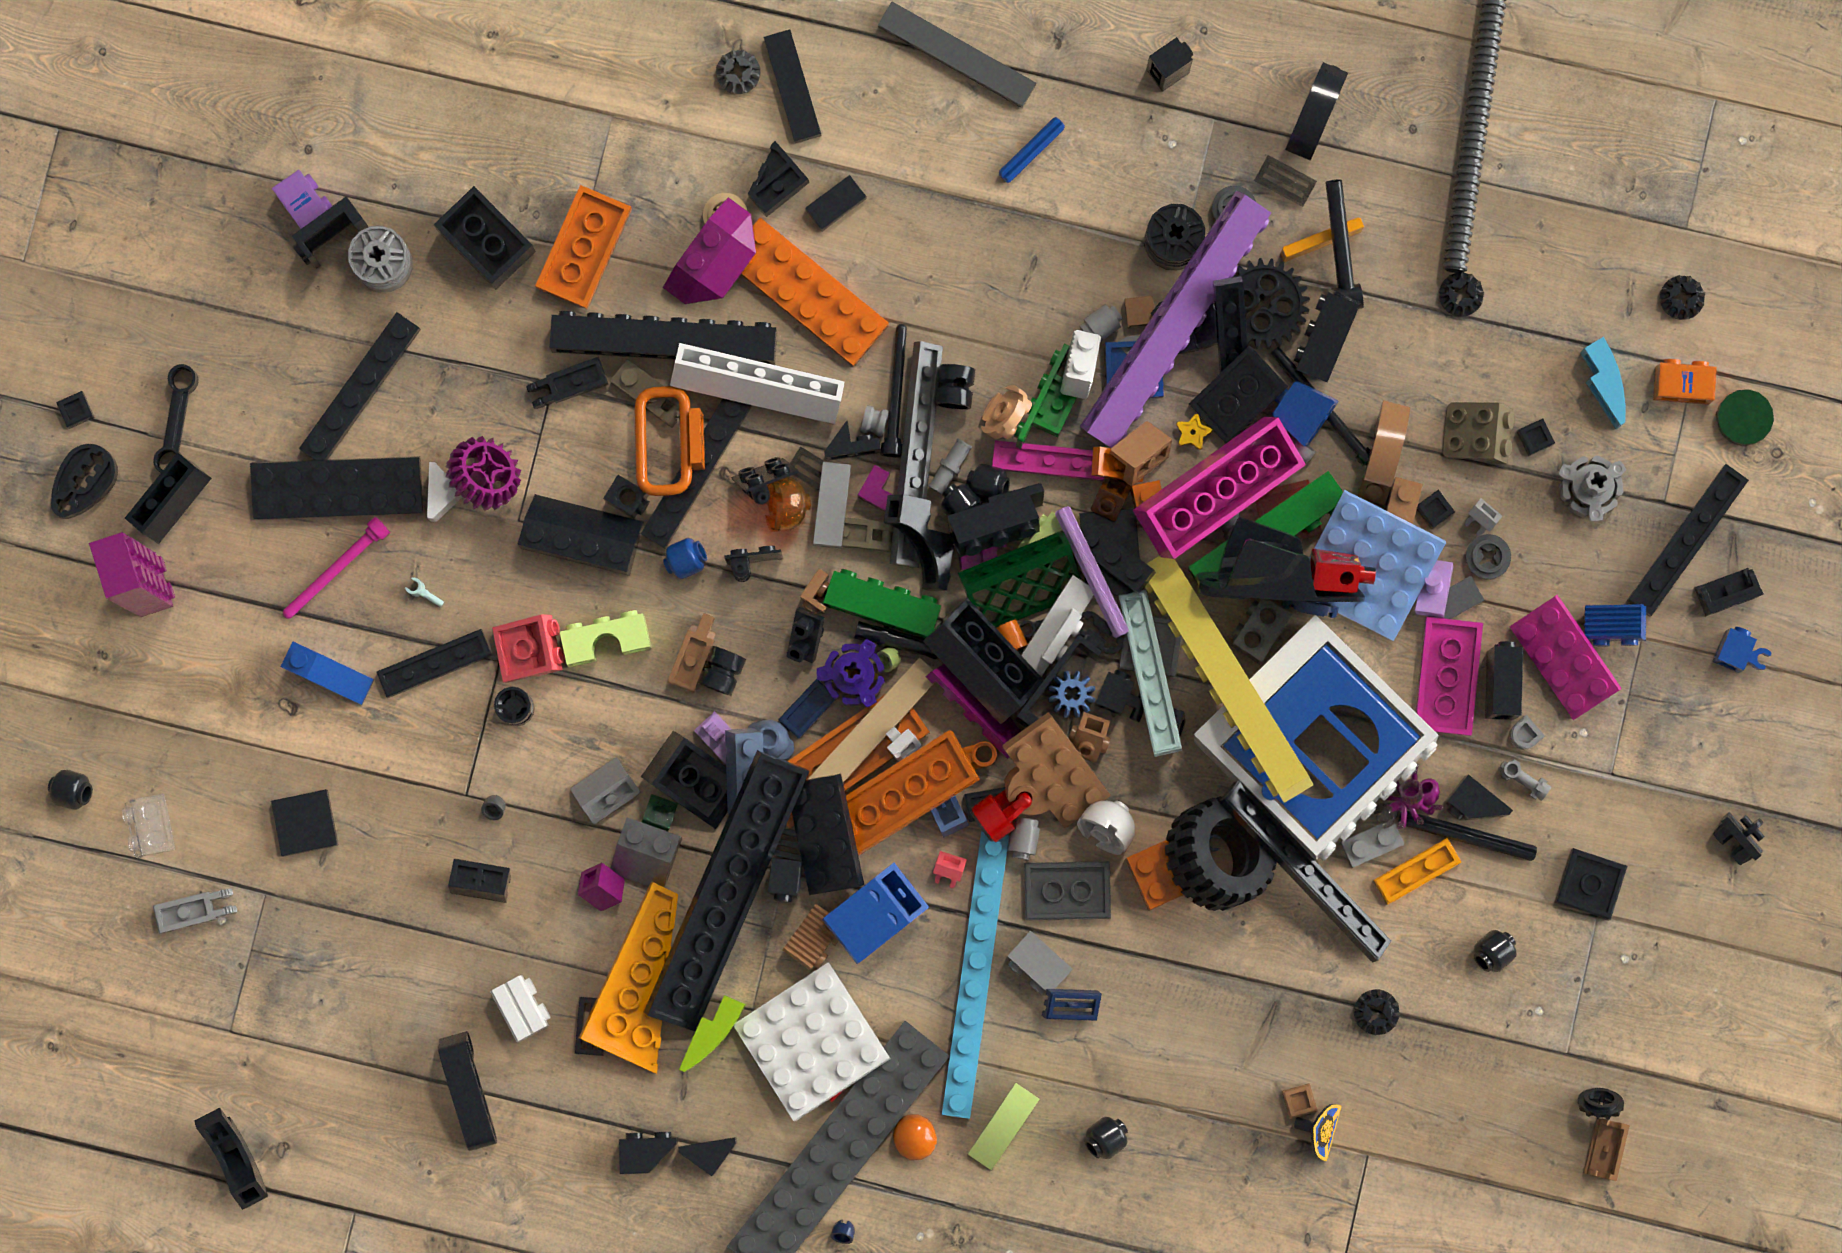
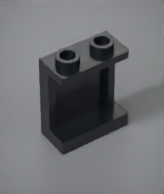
M346 196L292 235L296 241V244L292 247L306 265L312 263L317 269L321 265L313 255L316 249L350 224H353L358 232L369 226Z

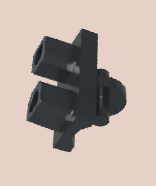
M801 607L796 610L786 655L787 658L799 663L803 660L813 663L816 660L820 638L824 633L823 623L825 617L810 614Z
M1728 812L1723 816L1722 823L1715 829L1713 835L1722 845L1733 836L1736 838L1740 845L1730 854L1739 865L1748 862L1752 858L1756 861L1762 856L1763 850L1750 835L1752 834L1758 842L1762 840L1765 836L1758 828L1764 822L1760 818L1752 822L1745 815L1740 819L1746 827L1744 829L1736 818Z

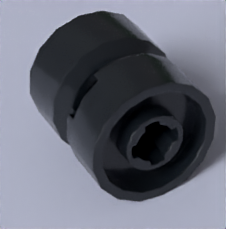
M941 364L938 382L942 385L937 388L935 405L948 409H971L973 392L969 390V387L974 385L976 369L958 364Z
M712 646L707 658L710 667L704 668L698 683L722 694L732 696L737 683L734 675L741 674L746 659L728 650Z
M518 687L504 688L498 693L494 701L495 713L510 726L518 727L525 725L534 715L535 706L532 698Z

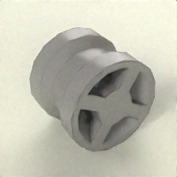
M867 405L862 421L861 433L873 432L877 437L883 438L889 410L883 409L878 411L873 406Z

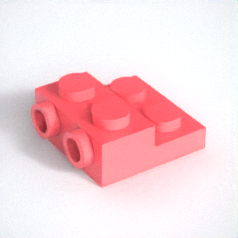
M541 614L492 627L504 683L563 670L562 663L565 662V655L563 649L558 647L556 636L560 633L558 622L552 619V615Z

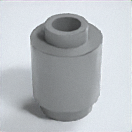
M1105 304L1086 317L1080 328L1084 332L1100 335L1101 342L1121 328L1119 321L1123 318L1114 306L1109 308Z
M1017 817L1014 824L1016 829L1010 834L1008 851L1013 852L1012 857L1029 860L1030 855H1036L1040 828H1037V820Z

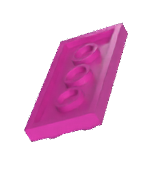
M1558 594L1509 626L1573 720L1622 689Z
M1434 617L1425 618L1416 713L1435 732L1472 736L1483 623Z

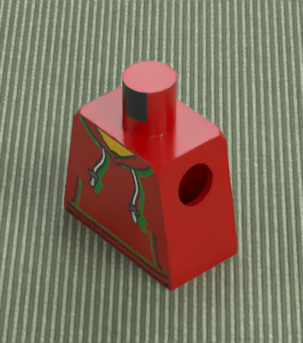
M1312 549L1310 565L1315 590L1356 593L1359 583L1374 584L1376 568L1361 566L1358 556Z

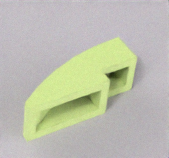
M1015 1083L968 1155L992 1170L1040 1099Z

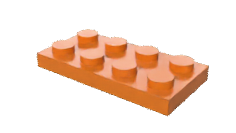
M580 185L535 287L587 310L632 211V207Z

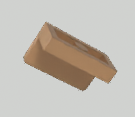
M1146 421L1113 446L1110 454L1126 465L1123 481L1132 487L1169 458L1172 439L1153 424Z

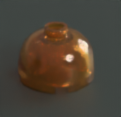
M790 476L767 484L770 498L764 505L768 504V510L771 515H765L769 530L771 532L792 530L799 526L805 518L806 511L811 509L810 495L805 494L803 486Z

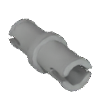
M957 438L947 457L941 459L939 463L941 466L928 487L942 495L955 474L958 475L961 469L959 468L973 447Z

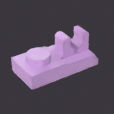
M714 711L694 731L726 765L725 730L732 729Z

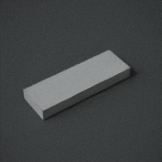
M823 462L813 546L842 548L851 465Z

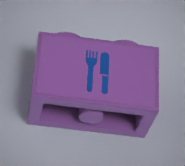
M297 170L272 188L300 229L332 207L326 196L320 199L315 192V189L319 186L311 175L307 174L304 176L300 170Z

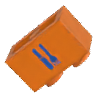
M1664 359L1663 363L1660 362L1655 367L1653 400L1711 404L1715 400L1717 367L1709 366V363L1705 361H1693L1692 365L1681 364V360Z

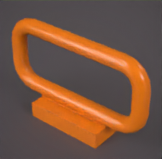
M673 386L647 388L638 395L634 407L637 484L642 492L651 496L681 494L691 483L692 468L693 470H705L704 415L700 408H690L689 397L680 388ZM673 397L679 402L681 478L675 484L652 485L647 478L646 403L653 398Z

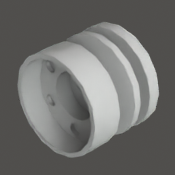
M370 226L360 231L351 241L348 249V262L354 274L368 289L379 293L392 292L401 288L409 279L413 269V258L403 239L393 229L384 226ZM381 251L383 254L381 261L377 262L374 259L377 256L376 252Z

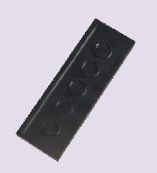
M420 456L250 463L253 519L423 513Z

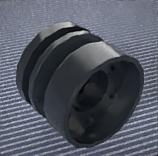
M1169 204L1158 209L1152 215L1147 225L1144 243L1147 255L1153 263L1165 270L1178 271L1184 269L1205 238L1206 228L1202 217L1193 208L1184 204ZM1172 229L1175 232L1181 231L1180 239H1177L1176 236L1170 237Z

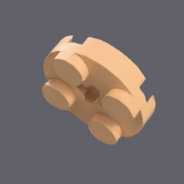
M1015 385L1005 387L1009 391L1003 395L998 392L991 399L983 413L982 420L986 423L985 427L981 426V429L993 439L1011 438L1017 430L1016 425L1023 415L1029 412L1032 406V402L1027 399V394Z

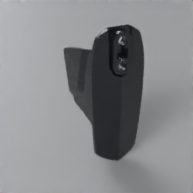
M1242 517L1237 519L1232 529L1219 571L1202 572L1196 576V582L1199 586L1198 593L1210 597L1248 599L1250 597L1317 602H1364L1365 596L1359 588L1356 593L1315 590L1310 558L1303 555L1301 539L1287 532Z

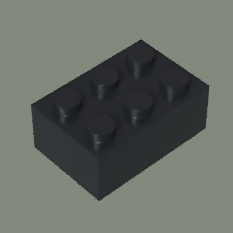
M475 186L434 224L436 230L495 290L536 252L533 245Z

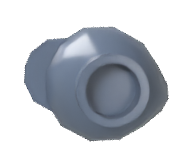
M763 720L748 726V728L763 732L764 753L782 760L789 759L793 755L794 742L790 739L788 730L782 723L774 720Z

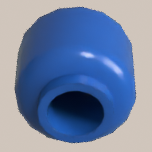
M685 538L667 547L666 558L663 559V563L669 574L674 573L676 577L685 579L704 569L707 554L700 541L695 542L691 538Z

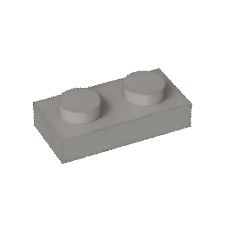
M1390 819L1340 842L1351 867L1354 868L1404 845V842L1394 820Z

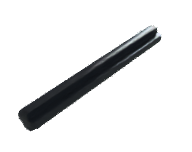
M1407 811L1406 827L1529 861L1534 860L1536 857L1537 847L1534 845L1418 814L1419 818L1422 819L1421 824L1418 825L1411 812ZM1401 813L1399 815L1398 823L1399 821H1401Z

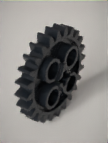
M1259 258L1257 266L1254 267L1249 260L1246 265L1247 270L1237 266L1238 276H1241L1243 280L1244 294L1248 295L1252 300V304L1245 307V314L1257 308L1260 299L1267 301L1280 289H1284L1285 293L1271 300L1268 309L1263 306L1246 319L1247 345L1252 340L1254 341L1255 349H1258L1261 342H1264L1266 349L1269 350L1271 342L1274 341L1278 347H1281L1282 338L1290 342L1292 340L1290 332L1299 334L1301 331L1296 324L1305 325L1307 321L1301 316V314H1308L1310 311L1309 308L1303 306V304L1310 301V297L1302 296L1307 290V286H1298L1302 277L1298 276L1293 279L1294 268L1292 267L1285 272L1283 270L1284 262H1281L1278 267H1274L1272 258L1268 265H1264L1262 258ZM1262 279H1270L1274 282L1275 288L1266 291L1261 287L1260 281ZM1280 301L1288 302L1291 306V311L1281 313L1277 309L1276 304ZM1257 317L1265 318L1268 322V327L1258 329L1254 325V319Z

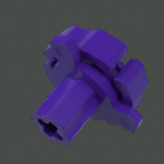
M867 639L861 645L844 644L841 648L842 653L847 654L842 655L836 660L839 657V653L832 651L825 662V666L817 668V680L825 682V686L833 699H839L840 696L833 689L832 680L843 693L860 695L854 699L842 697V702L845 706L864 704L868 708L877 702L875 696L879 694L885 681L879 675L875 687L869 689L875 675L873 664L870 660L876 663L879 673H883L885 668L878 655L874 653L876 644ZM853 668L860 672L859 675L855 674L853 678H849L846 669L851 670Z

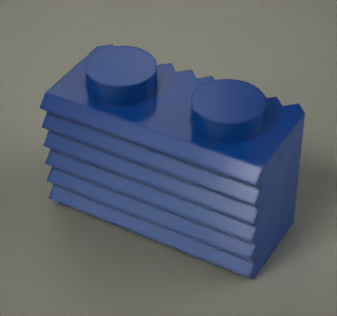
M1642 604L1585 605V635L1590 642H1593V646L1597 647L1610 646V641H1621V646H1638V641H1646V606Z

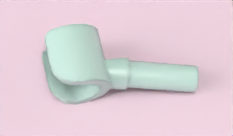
M411 578L418 583V589L411 591L405 587L406 591L414 597L422 596L441 608L444 601L426 590L424 583L418 578Z

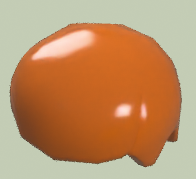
M919 1114L906 1115L897 1122L893 1130V1140L897 1151L909 1160H923L932 1154L937 1144V1136L932 1122Z

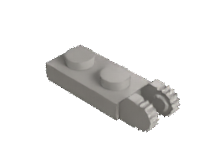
M232 888L213 893L204 892L154 905L153 910L159 934L216 920V917L236 913V906L230 905L214 910L212 900L225 899L232 896Z

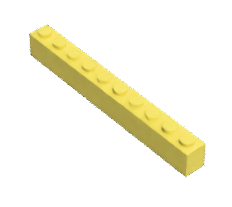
M1158 556L1148 562L1147 565L1153 568L1156 573L1146 584V590L1149 594L1153 591L1155 592L1158 599L1154 603L1162 616L1168 613L1172 620L1167 623L1176 638L1182 636L1185 644L1181 645L1189 660L1195 658L1199 666L1195 668L1203 683L1209 680L1213 687L1209 692L1217 705L1223 703L1227 709L1222 714L1231 728L1234 726L1238 727L1241 734L1237 738L1244 750L1247 751L1251 748L1255 755L1251 761L1259 774L1265 771L1270 779L1265 784L1273 797L1279 795L1285 803L1313 786L1314 784L1175 559Z

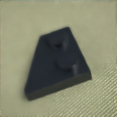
M776 141L771 144V151L765 163H762L758 171V178L753 182L748 192L749 198L766 217L810 183L806 175Z

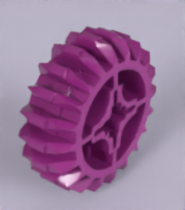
M483 435L476 440L471 437L466 442H460L456 449L450 453V459L445 466L449 469L445 477L451 479L449 487L456 488L457 490L455 497L461 495L464 498L463 504L469 501L472 502L473 510L480 505L484 511L489 510L491 507L496 510L501 505L508 504L511 498L516 495L517 488L521 482V479L518 478L521 470L515 467L518 464V460L510 458L512 450L507 452L503 450V443L498 446L495 445L494 438L486 442ZM474 458L475 462L468 466L466 465V459ZM496 481H501L499 489H493L492 485Z

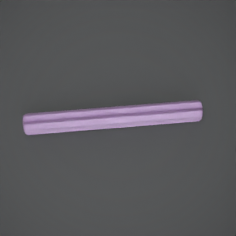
M1066 506L1057 510L1055 516L1071 545L1072 551L1113 636L1116 638L1126 634L1129 631L1128 626L1071 508Z

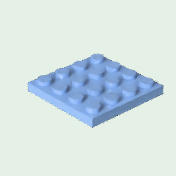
M1344 490L1314 549L1358 556L1361 566L1376 568L1374 584L1359 583L1358 588L1365 596L1364 602L1318 603L1339 607V614L1394 641L1425 583V578H1428L1446 541Z

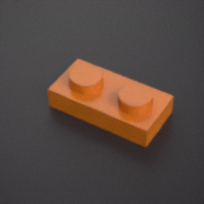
M1093 447L1091 475L1123 480L1126 465L1110 454L1111 448Z

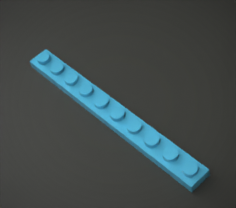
M981 831L942 1115L968 1119L971 1116L1009 835L995 843L994 841L991 842L984 832Z

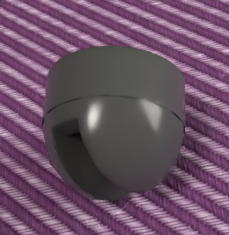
M498 795L487 797L481 808L482 814L490 820L501 819L506 808L505 801Z

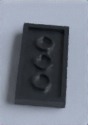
M841 773L806 779L792 810V816L809 895L865 885Z

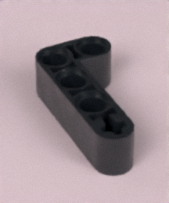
M468 1031L440 1038L438 1045L439 1057L468 1150L472 1151L497 1144L495 1128L474 1063V1050Z

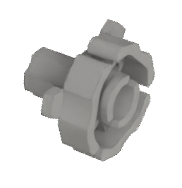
M1597 455L1590 460V465L1583 466L1577 471V467L1585 465L1589 461L1587 457L1582 456L1571 465L1563 464L1558 473V476L1563 479L1559 486L1560 498L1564 502L1571 498L1568 485L1572 483V491L1575 497L1582 504L1587 505L1588 508L1580 507L1572 501L1568 506V510L1580 517L1588 516L1590 522L1602 521L1603 515L1613 510L1618 502L1616 499H1613L1607 506L1602 507L1601 505L1607 502L1612 495L1613 498H1618L1623 494L1621 475L1626 471V468L1621 461L1611 463ZM1594 480L1597 484L1592 485L1591 481Z

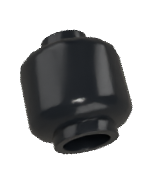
M980 464L974 471L971 470L969 472L966 484L970 486V489L982 501L988 502L989 497L1009 491L1010 478L1007 477L1005 470L1002 468Z
M952 484L942 493L944 499L941 503V508L947 516L982 505V499L970 489L968 484H961L959 486Z
M61 770L50 779L48 792L54 804L76 810L90 801L93 787L86 775L71 770Z
M1491 930L1475 944L1474 959L1484 971L1500 972L1517 956L1516 941L1507 932L1502 933L1498 930Z
M1102 1117L1087 1129V1139L1084 1142L1094 1157L1098 1159L1100 1157L1111 1159L1126 1147L1128 1142L1126 1134L1128 1130L1120 1119L1114 1120L1110 1117Z

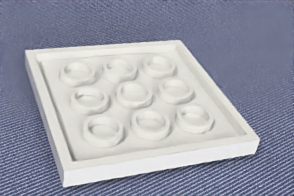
M829 962L734 1025V1028L794 1122L891 1059Z

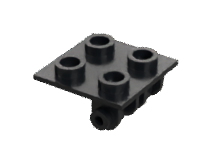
M774 457L766 460L763 466L741 469L738 475L731 478L757 504L763 505L770 498L767 484L799 473V470L784 458Z
M762 546L758 548L759 552L748 553L747 549H734L730 551V555H724L727 565H731L735 579L738 582H746L751 576L750 563L783 559L781 549L776 550L775 546Z

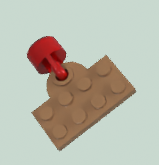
M1048 712L1002 745L1016 764L1004 779L1005 790L995 797L992 794L988 795L971 807L972 811L970 813L988 839L996 843L1016 829L1012 821L1021 813L1038 815L1051 810L1062 826L1067 828L1078 820L1091 804L1097 801H1104L1111 795Z

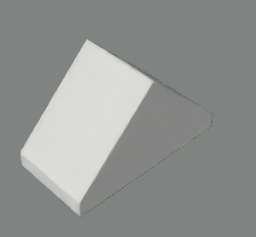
M429 462L427 518L430 522H437L463 498L461 495L455 497L456 488L449 487L451 479L445 477L446 473L435 462Z

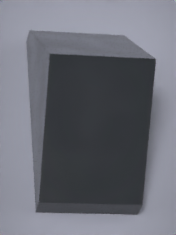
M733 1137L679 1146L678 1149L681 1155L710 1176H714L737 1144V1138Z

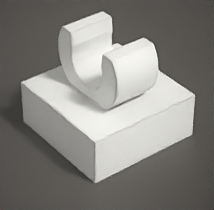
M893 727L886 733L892 742L887 748L898 762L922 746L909 729L901 734Z

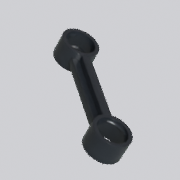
M185 364L174 366L168 373V383L173 391L163 448L155 453L153 459L154 466L160 473L163 471L159 464L161 457L169 452L180 453L189 394L197 388L199 383L197 373ZM181 370H187L193 376L191 384L184 389H178L174 384V377Z

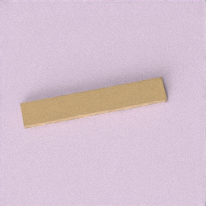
M919 657L808 779L841 773L844 783L887 736L886 733L895 727L936 683L935 681L932 684L925 677L933 669Z

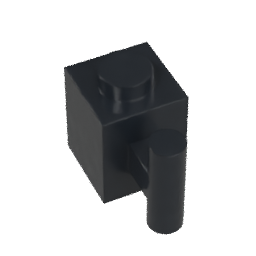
M1122 671L1108 672L1095 706L1121 716L1125 705L1133 708L1129 719L1139 723L1144 713L1141 694L1139 693L1138 697L1130 694L1135 682L1130 681L1131 676Z

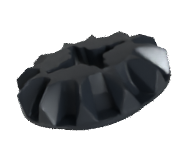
M1460 271L1449 275L1442 282L1439 289V300L1448 313L1459 317L1469 316L1475 313L1482 305L1484 291L1481 281L1477 280L1473 274ZM1466 284V294L1470 298H1463L1456 304L1458 294L1454 291L1455 289L1460 290Z
M1675 276L1669 279L1661 289V306L1669 316L1675 319L1686 320L1693 318L1704 306L1705 292L1701 287V283L1691 276ZM1681 287L1685 294L1693 295L1686 300L1685 306L1682 300L1672 299L1680 293Z
M1369 990L1363 993L1355 1003V1021L1366 1033L1372 1035L1386 1034L1398 1022L1400 1017L1399 1004L1392 994L1384 990ZM1384 1002L1382 1013L1387 1020L1377 1017L1369 1022L1373 1012L1367 1004L1378 1007Z
M1606 1088L1587 1089L1578 1096L1579 1110L1586 1112L1588 1117L1595 1116L1597 1119L1601 1117L1610 1120L1611 1116L1619 1117L1620 1112L1624 1111L1623 1098L1618 1093Z

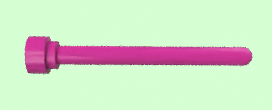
M376 516L367 523L366 533L283 610L282 614L286 619L292 618L373 541L383 540L391 533Z

